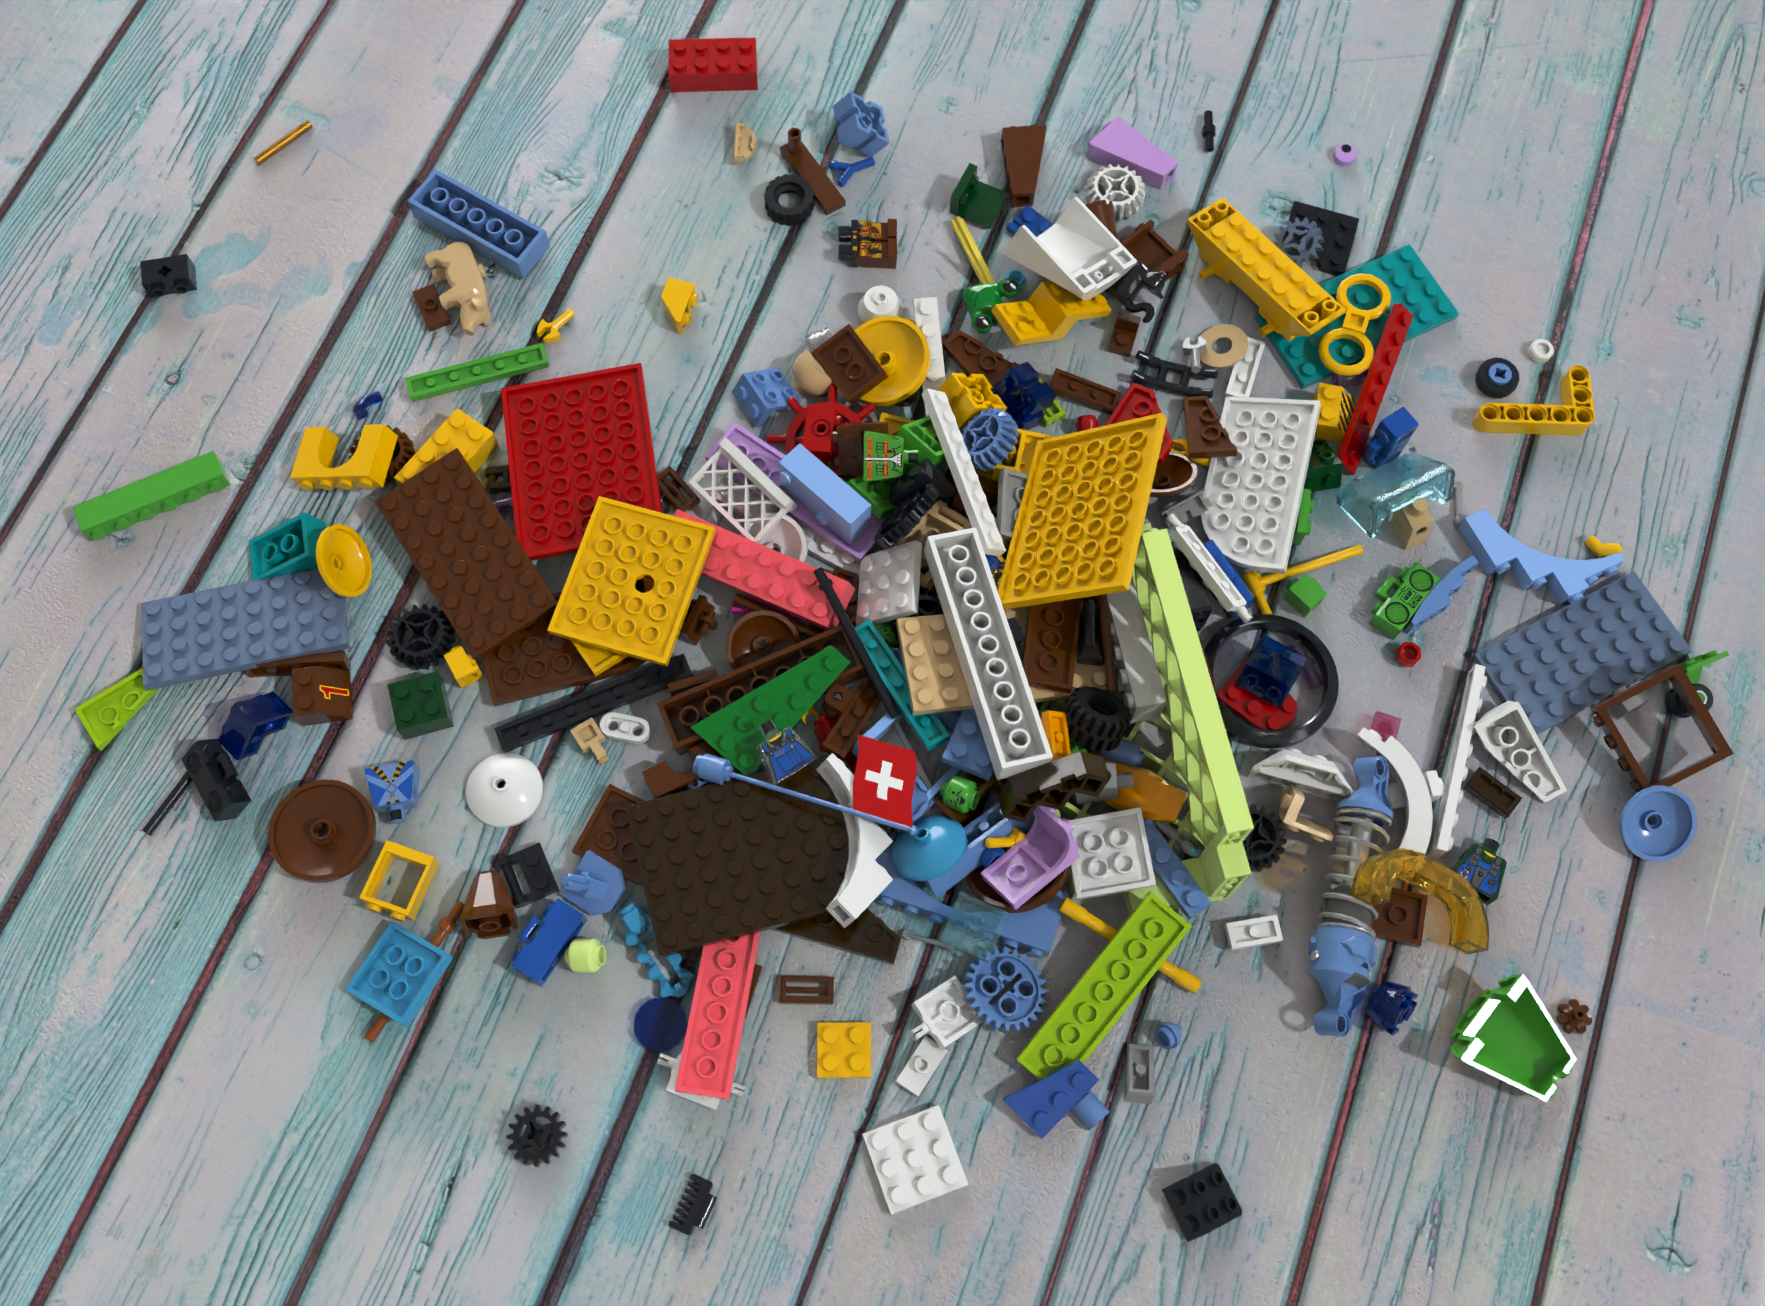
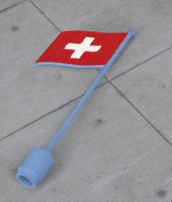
M857 734L858 758L853 779V809L734 773L730 760L711 754H699L693 764V773L698 775L700 779L723 785L724 781H730L732 777L910 832V835L917 833V827L913 825L912 800L917 777V758L915 751Z

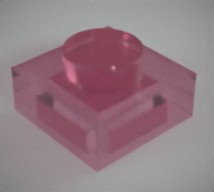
M1376 711L1371 729L1376 731L1384 742L1390 736L1397 739L1401 718Z

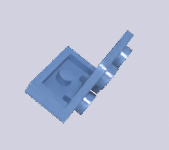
M777 368L743 373L732 391V394L755 427L763 426L773 410L790 408L787 404L789 398H795L799 404L801 402L783 373Z

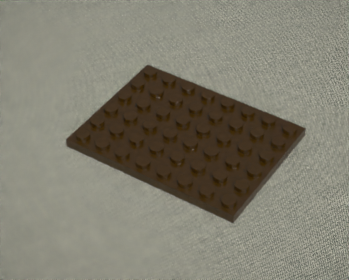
M827 755L814 758L778 782H776L772 769L747 775V777L839 805L831 788L816 770L827 759ZM736 778L724 781L723 785L715 783L625 806L660 958L830 914L826 908L837 895L844 880L849 856V839L842 811Z

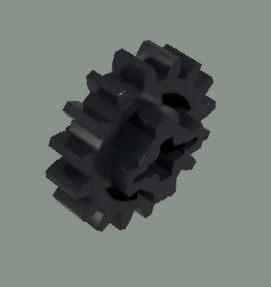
M535 1105L533 1112L528 1107H525V1115L523 1117L519 1114L515 1115L518 1120L517 1124H509V1127L514 1131L513 1134L506 1135L507 1139L513 1140L508 1149L510 1151L517 1150L514 1156L516 1160L524 1156V1165L528 1166L532 1160L535 1167H540L541 1160L549 1165L551 1164L550 1156L553 1155L559 1158L560 1154L557 1149L559 1147L566 1148V1145L561 1140L568 1137V1133L561 1129L567 1124L565 1121L558 1122L557 1120L561 1114L555 1112L551 1115L552 1108L549 1106L543 1112L540 1105ZM537 1117L546 1118L551 1123L542 1125L537 1120ZM526 1124L527 1127L525 1129V1132L522 1136H520L521 1130L523 1126ZM535 1128L543 1132L540 1135V1144L532 1139L535 1136ZM552 1136H555L554 1142L549 1148L550 1139ZM532 1146L536 1149L538 1154H529L524 1150V1148H529Z

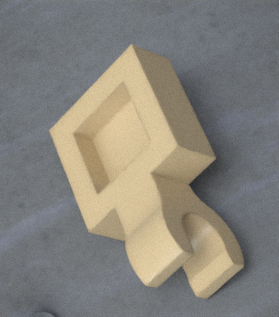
M592 717L570 730L584 754L592 750L600 765L610 760L601 746V743L606 741V738Z

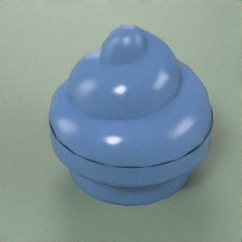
M1163 1022L1158 1025L1154 1033L1155 1039L1164 1049L1175 1048L1181 1042L1182 1028L1180 1025L1172 1022Z

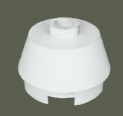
M881 285L874 286L860 300L858 315L862 324L883 316L902 318L903 305L891 288Z

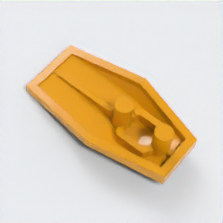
M1104 759L1105 763L1116 764L1117 773L1133 772L1134 788L1118 789L1119 799L1103 802L1118 811L1141 807L1143 820L1176 823L1187 797L1184 792L1151 770Z

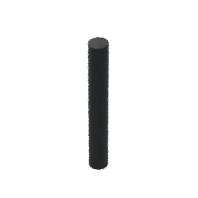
M188 771L176 784L142 831L151 836L191 784L192 779Z

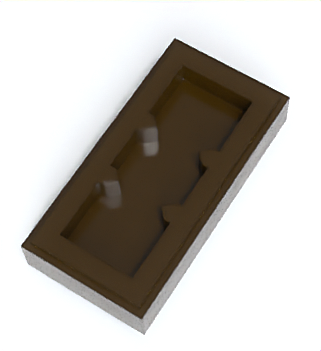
M1481 767L1474 772L1463 787L1504 819L1510 816L1522 799V797Z

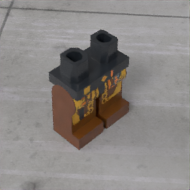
M888 219L887 222L881 223L851 220V226H839L838 241L851 242V245H839L838 260L851 261V267L896 269L897 219Z

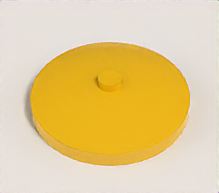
M883 316L869 320L854 330L888 375L887 379L858 400L865 404L873 403L875 406H888L907 399L920 388L930 369L931 351L926 337L918 326L901 317Z

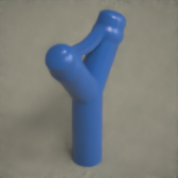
M873 157L852 164L832 160L829 162V168L833 169L838 175L839 180L837 184L840 187L847 184V181L854 172L875 165ZM838 170L845 171L841 177Z

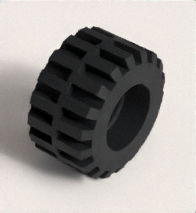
M1088 686L1076 688L1071 693L1063 711L1066 713L1070 739L1083 747L1105 752V750L1112 751L1119 746L1132 718L1128 706L1121 699L1117 698L1116 695L1104 689Z

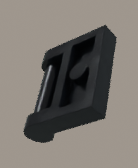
M540 842L496 860L498 868L502 869L508 883L515 909L560 891ZM520 864L531 891L530 893L523 894L512 865Z

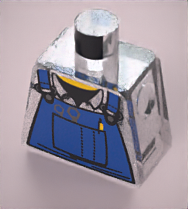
M772 719L758 726L765 740L756 745V750L770 784L775 785L817 759L812 750L790 726L778 731Z

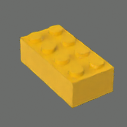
M456 408L394 478L399 486L456 448L461 451L473 472L476 473L499 447L494 432Z

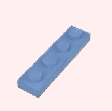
M1145 820L1144 825L1153 871L1188 920L1208 908L1212 903L1153 822Z

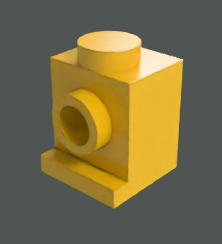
M462 646L453 647L444 655L461 688L484 677L476 661L470 653L466 654Z

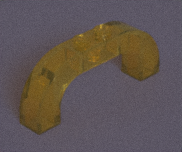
M1399 848L1372 855L1364 860L1357 869L1352 884V897L1370 906L1390 902L1393 880L1397 877L1429 893L1443 903L1451 923L1450 946L1466 954L1488 951V918L1478 893L1464 877L1448 869L1443 863L1435 862L1421 852Z

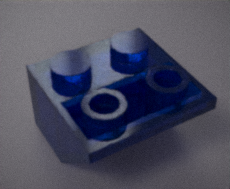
M1262 634L1235 684L1280 708L1302 671L1307 657Z

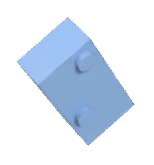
M799 443L779 462L781 485L813 512L820 524L829 526L850 546L871 527V504Z

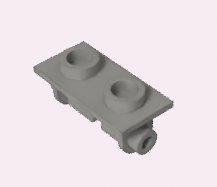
M1195 489L1184 496L1185 500L1177 504L1174 501L1163 507L1164 512L1161 513V518L1163 519L1175 513L1179 521L1184 524L1189 521L1185 512L1189 511L1192 517L1195 518L1208 511V507L1212 505L1208 498H1202L1205 493L1204 489L1199 492ZM1165 520L1166 526L1168 527V529H1171L1172 526L1169 524L1167 520Z

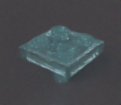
M960 892L939 942L989 963L1009 912ZM960 920V924L965 921L964 926H960L958 921ZM968 937V938H967V941H969V942H970V941H973V942H972V943H967V942L965 941V938Z

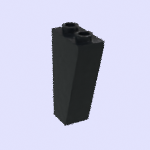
M1172 541L1171 545L1198 632L1204 627L1213 609L1199 573L1190 566L1187 557L1175 546V541Z

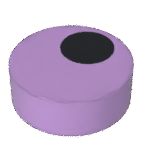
M1340 144L1336 147L1333 158L1341 166H1350L1356 159L1357 150L1351 144Z

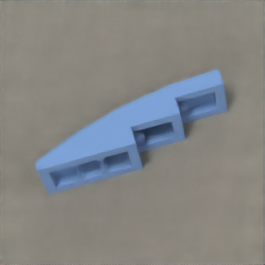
M1473 555L1455 567L1434 587L1415 611L1404 629L1406 634L1441 614L1453 602L1450 596L1461 589L1466 583L1463 577L1471 573L1479 563Z

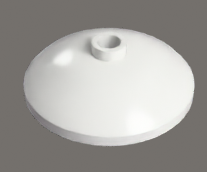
M766 513V517H774L777 513ZM787 515L759 543L773 550L780 549V553L801 562L806 560L808 551L806 535L801 526ZM761 522L749 523V533L755 538L761 531Z
M499 753L484 759L473 769L466 785V799L472 813L483 823L499 828L512 827L526 821L537 810L543 797V780L537 767L529 759L514 753ZM499 782H506L503 788H497Z

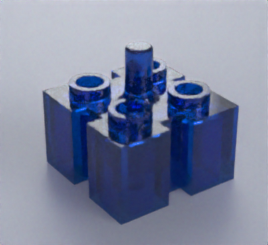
M1028 361L1009 368L1001 380L1003 386L996 388L993 393L1001 398L1007 407L1005 413L1011 415L1018 425V429L1022 430L1037 427L1045 415L1043 410L1049 408L1057 396L1046 382L1040 383L1038 381L1039 374Z

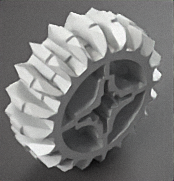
M1119 163L1116 167L1109 164L1105 168L1101 165L1099 171L1094 170L1092 176H1089L1087 180L1085 199L1086 202H1089L1088 204L1100 200H1106V203L1109 204V201H1112L1115 218L1121 221L1123 216L1129 219L1131 214L1136 215L1138 209L1142 207L1145 198V185L1141 182V176H1136L1135 170L1128 171V165L1125 168H1120Z

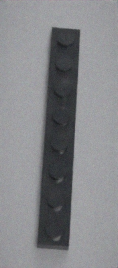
M683 653L670 658L668 667L659 664L652 665L494 729L502 750L506 753L582 723L591 717H597L669 688L668 684L670 682L693 676Z

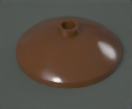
M1170 452L1162 465L1157 463L1150 497H1171L1189 489L1197 480L1196 464L1185 455Z
M771 610L752 611L739 618L731 627L726 639L727 658L732 669L736 670L799 643L800 637L795 626L784 615ZM764 640L767 642L765 648H759L758 642Z

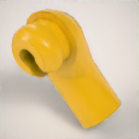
M1594 535L1584 542L1598 558H1604L1619 552L1620 554L1622 553V546L1620 544H1602Z

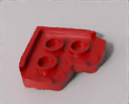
M1260 650L1258 653L1249 656L1218 692L1220 699L1229 710L1256 728L1273 731L1285 730L1290 726L1296 715L1297 702L1286 691L1290 683L1292 671L1281 657L1267 650Z

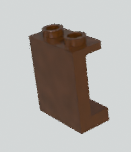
M1151 219L1145 224L1141 223L1132 234L1123 236L1119 242L1139 263L1145 265L1150 271L1165 272L1167 276L1164 281L1166 282L1185 268L1189 253L1184 249L1176 252L1153 230L1155 222Z

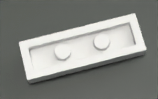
M1247 337L1248 350L1245 356L1234 364L1224 398L1226 396H1250L1266 342Z

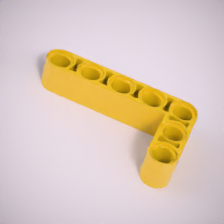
M1574 365L1568 370L1560 381L1562 405L1485 403L1473 418V427L1483 433L1582 435L1595 419L1589 371L1582 365Z

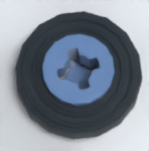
M1494 357L1487 359L1480 365L1475 375L1479 390L1491 398L1509 396L1515 391L1519 383V372L1516 366L1504 358Z

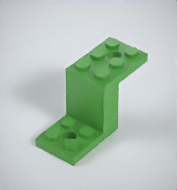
M930 416L901 426L896 436L904 438V449L918 450V463L927 457L939 469L946 458ZM904 464L903 475L917 464ZM864 475L848 481L847 484L871 504V514L880 519L893 513V509L896 507L889 501L890 484L900 477L863 482Z

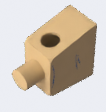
M1419 493L1399 499L1384 510V514L1404 550L1425 543L1434 524V519L1427 508L1428 503Z

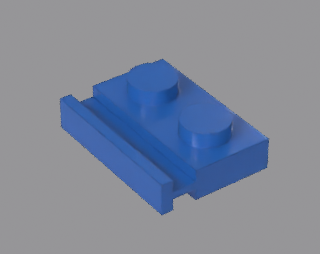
M1027 205L1013 218L1011 223L1007 224L1006 231L1014 236L1019 227L1025 225L1038 237L1050 228L1053 223Z

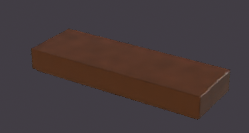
M1058 368L1055 369L1048 391L1110 415H1112L1117 407L1121 392Z

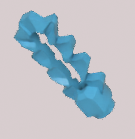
M635 902L626 906L618 913L620 921L626 929V944L628 946H639L637 960L641 964H650L648 976L650 980H660V995L662 998L668 996L683 997L688 993L689 983L694 978V975L679 967L683 959L680 954L667 956V960L681 979V982H678L673 987L670 986L639 939V936L649 931L656 941L651 918L647 917L641 907H638Z

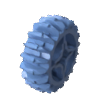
M990 407L987 411L982 409L980 415L974 414V419L968 421L967 427L962 428L963 441L971 457L973 467L977 471L982 470L986 472L988 468L994 470L996 464L1002 465V460L1005 458L1009 459L1008 454L1014 451L1013 445L1018 443L1016 439L1019 435L1017 431L1018 425L1011 415L999 408L993 409Z

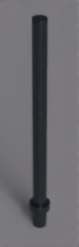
M822 567L814 570L813 573L819 582L818 587L820 591H824L890 718L898 717L900 713L832 585L834 583L832 579H828Z

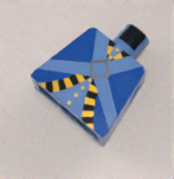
M414 760L364 769L376 809L380 813L389 812L391 824L404 823L406 821L405 809L415 808L418 804L420 774L418 765Z

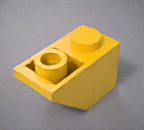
M668 277L661 295L663 309L677 333L683 334L685 326L688 327L691 322L690 312L692 307L697 306L699 295L696 294L695 284Z

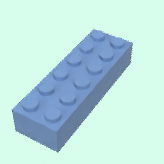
M436 169L408 200L414 218L455 241L468 244L474 252L522 279L526 277L550 247L545 230Z

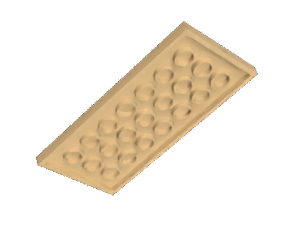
M1029 606L1004 610L1006 618H1016L1018 626H1021L1023 629L1024 640L1021 643L1022 659ZM944 614L897 618L896 626L912 714L922 715L974 709ZM1076 650L1071 692L1065 693L1029 686L1034 702L1066 700L1070 698L1071 693L1076 688H1082L1083 686L1097 687L1107 691L1104 663L1102 666L1078 664Z

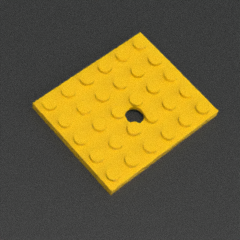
M599 496L547 631L552 635L668 667L716 533L715 527ZM644 576L653 578L654 586L649 592L641 593L636 590L635 584L637 580L644 578Z

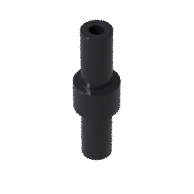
M1205 111L1202 136L1205 138V151L1212 152L1214 150L1216 129L1213 124V112Z

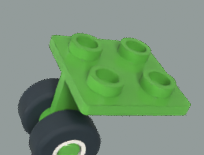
M1716 650L1680 663L1707 710L1712 707L1713 695L1708 687L1699 684L1702 667L1729 656L1727 651L1718 654ZM1676 690L1672 691L1668 697L1670 711L1680 718L1690 717V713Z

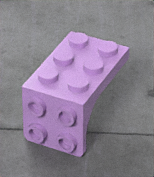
M1038 805L1035 809L1034 823L1026 834L1027 836L982 871L981 876L983 880L1015 910L1018 909L1080 857L1076 847L1078 842L1072 835L1073 827L1065 818L1060 819L1056 816L1053 808Z

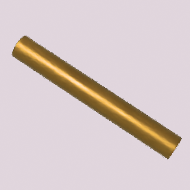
M308 120L304 121L254 157V160L258 165H261L313 127Z

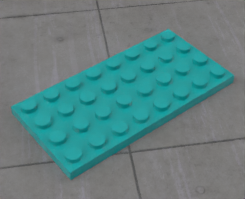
M1410 244L1319 284L1335 300L1338 286L1342 280L1350 275L1370 274L1381 279L1388 286L1391 293V305L1384 315L1378 319L1369 320L1364 334L1371 341L1374 355L1394 304L1402 303L1413 315L1404 342L1456 319L1459 315V312ZM1353 285L1346 292L1348 301L1358 309L1371 310L1381 304L1379 293L1369 285ZM1257 312L1254 318L1262 328L1267 324V321ZM1345 313L1310 336H1297L1293 340L1288 341L1275 331L1266 335L1301 389L1336 374L1328 370L1321 362L1318 354L1319 343L1325 334L1342 327ZM1336 339L1329 345L1328 351L1330 356L1342 365L1351 366L1363 360L1364 353L1361 346L1351 339Z

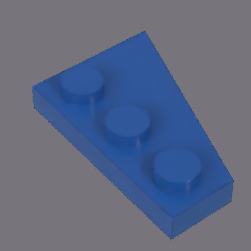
M1077 1059L1050 1073L1049 1076L1035 1083L1032 1082L1022 1090L1012 1095L1009 1094L1002 1099L1043 1139L1099 1079Z

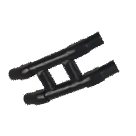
M1141 350L1137 352L1136 359L1144 362L1145 365L1151 368H1159L1157 378L1133 370L1130 378L1138 381L1139 384L1148 388H1156L1187 397H1213V389L1188 387L1190 377L1195 379H1217V369L1201 368L1199 373H1193L1190 366L1162 360ZM1168 371L1181 374L1179 384L1166 381Z

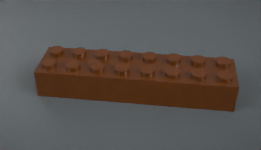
M842 625L658 702L657 706L678 754L681 756L688 753L689 748L705 741L690 728L691 726L831 645L849 660L850 664L823 694L828 693L833 684L844 686L865 677L864 667Z

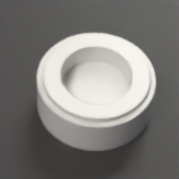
M1544 339L1535 340L1528 349L1529 357L1537 363L1547 362L1554 353L1552 344Z

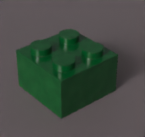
M438 671L387 684L397 731L404 740L454 727L444 680Z

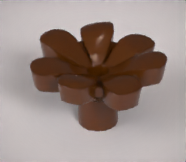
M1570 999L1568 1005L1561 1003L1557 1007L1558 1011L1563 1014L1558 1015L1556 1020L1559 1024H1566L1564 1031L1568 1034H1571L1575 1029L1579 1034H1583L1587 1030L1585 1025L1589 1026L1592 1023V1018L1586 1015L1589 1007L1587 1005L1579 1006V1002L1576 999Z

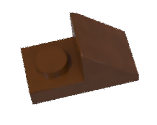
M1119 311L1107 352L1130 358L1141 317Z

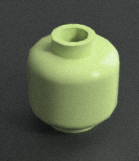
M596 938L574 939L570 943L569 948L565 950V962L569 964L570 969L574 973H595L606 962L605 946L601 945V942Z

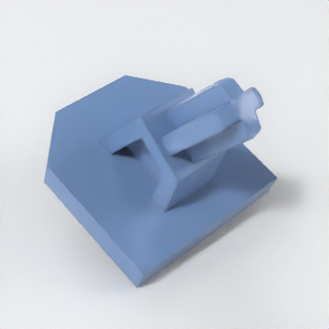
M590 850L586 851L574 874L568 873L561 877V885L565 888L562 896L593 916L613 911L626 889L622 870Z

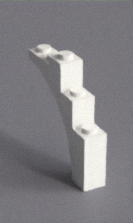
M832 753L816 770L831 788L839 805L853 809L854 775L845 766L843 761ZM842 812L849 839L848 864L839 891L826 909L845 928L857 919L893 880L886 869L875 861L893 840L875 821Z

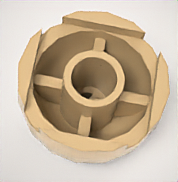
M809 349L802 352L795 359L792 366L795 380L792 383L800 393L805 391L809 395L817 397L828 393L829 386L835 385Z

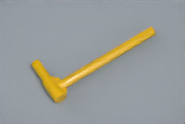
M1359 544L1289 567L1286 570V574L1271 573L1261 577L1259 573L1249 571L1243 574L1242 577L1246 586L1255 597L1261 614L1273 615L1264 597L1266 585L1363 554V548Z

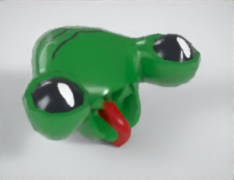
M1007 278L996 283L975 284L964 289V303L971 316L972 326L978 333H988L993 323L998 322L991 312L995 304H1002L1001 299L1003 297L1010 298L1019 293L1020 285L1016 280Z

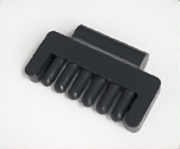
M692 1174L690 1178L701 1184V1186L692 1181L688 1182V1186L698 1192L690 1188L685 1189V1193L695 1197V1199L685 1194L682 1195V1199L692 1205L683 1201L679 1202V1206L689 1210V1212L676 1208V1213L686 1217V1219L677 1214H674L672 1217L683 1225L674 1221L669 1222L671 1228L686 1235H691L695 1226L701 1229L704 1228L717 1200L716 1196L710 1194L713 1183L696 1174Z

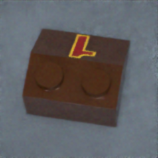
M322 666L292 669L293 717L301 726L353 719L350 671Z

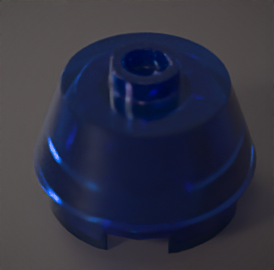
M1385 981L1370 994L1366 1013L1381 1032L1386 1031L1394 1036L1399 1032L1396 1026L1404 1020L1408 1021L1417 1005L1413 1000L1419 995L1411 991L1410 986Z

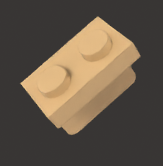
M1289 784L1287 790L1283 789L1278 799L1280 806L1277 812L1282 819L1281 821L1285 823V827L1295 832H1299L1300 829L1309 832V837L1320 842H1324L1325 839L1332 841L1334 836L1326 825L1298 815L1305 800V796L1299 787Z

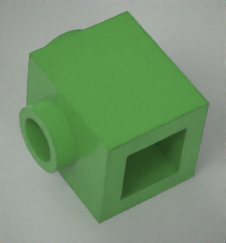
M1305 573L1299 580L1295 577L1286 586L1288 591L1284 599L1305 618L1321 604L1327 593L1314 578H1310Z

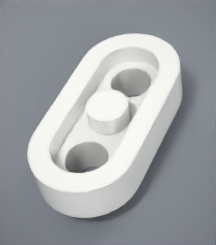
M610 712L605 714L600 721V729L603 735L609 739L642 744L649 739L651 734L648 722L640 717ZM613 724L618 725L616 730L612 731L609 729ZM637 729H641L642 734L636 736L634 735V731Z

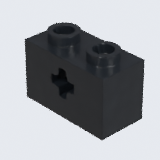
M187 254L140 261L142 286L150 297H162L168 294L197 290L195 266Z

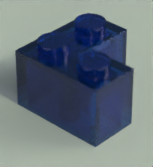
M274 691L264 695H257L245 701H238L230 708V714L226 723L222 726V732L218 740L237 761L258 753L266 735L285 729L293 710Z

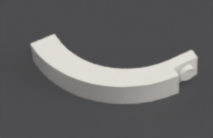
M1363 727L1357 734L1355 741L1373 755L1383 756L1387 760L1389 770L1395 777L1404 797L1406 810L1404 835L1397 852L1386 866L1408 882L1421 864L1431 837L1433 814L1429 789L1419 766L1401 743L1392 736L1384 743L1382 737L1372 729L1368 731Z

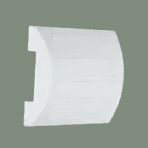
M1074 197L1057 222L1038 237L1025 225L1020 226L1002 253L1082 300H1089L1105 291L1138 262L1078 197Z

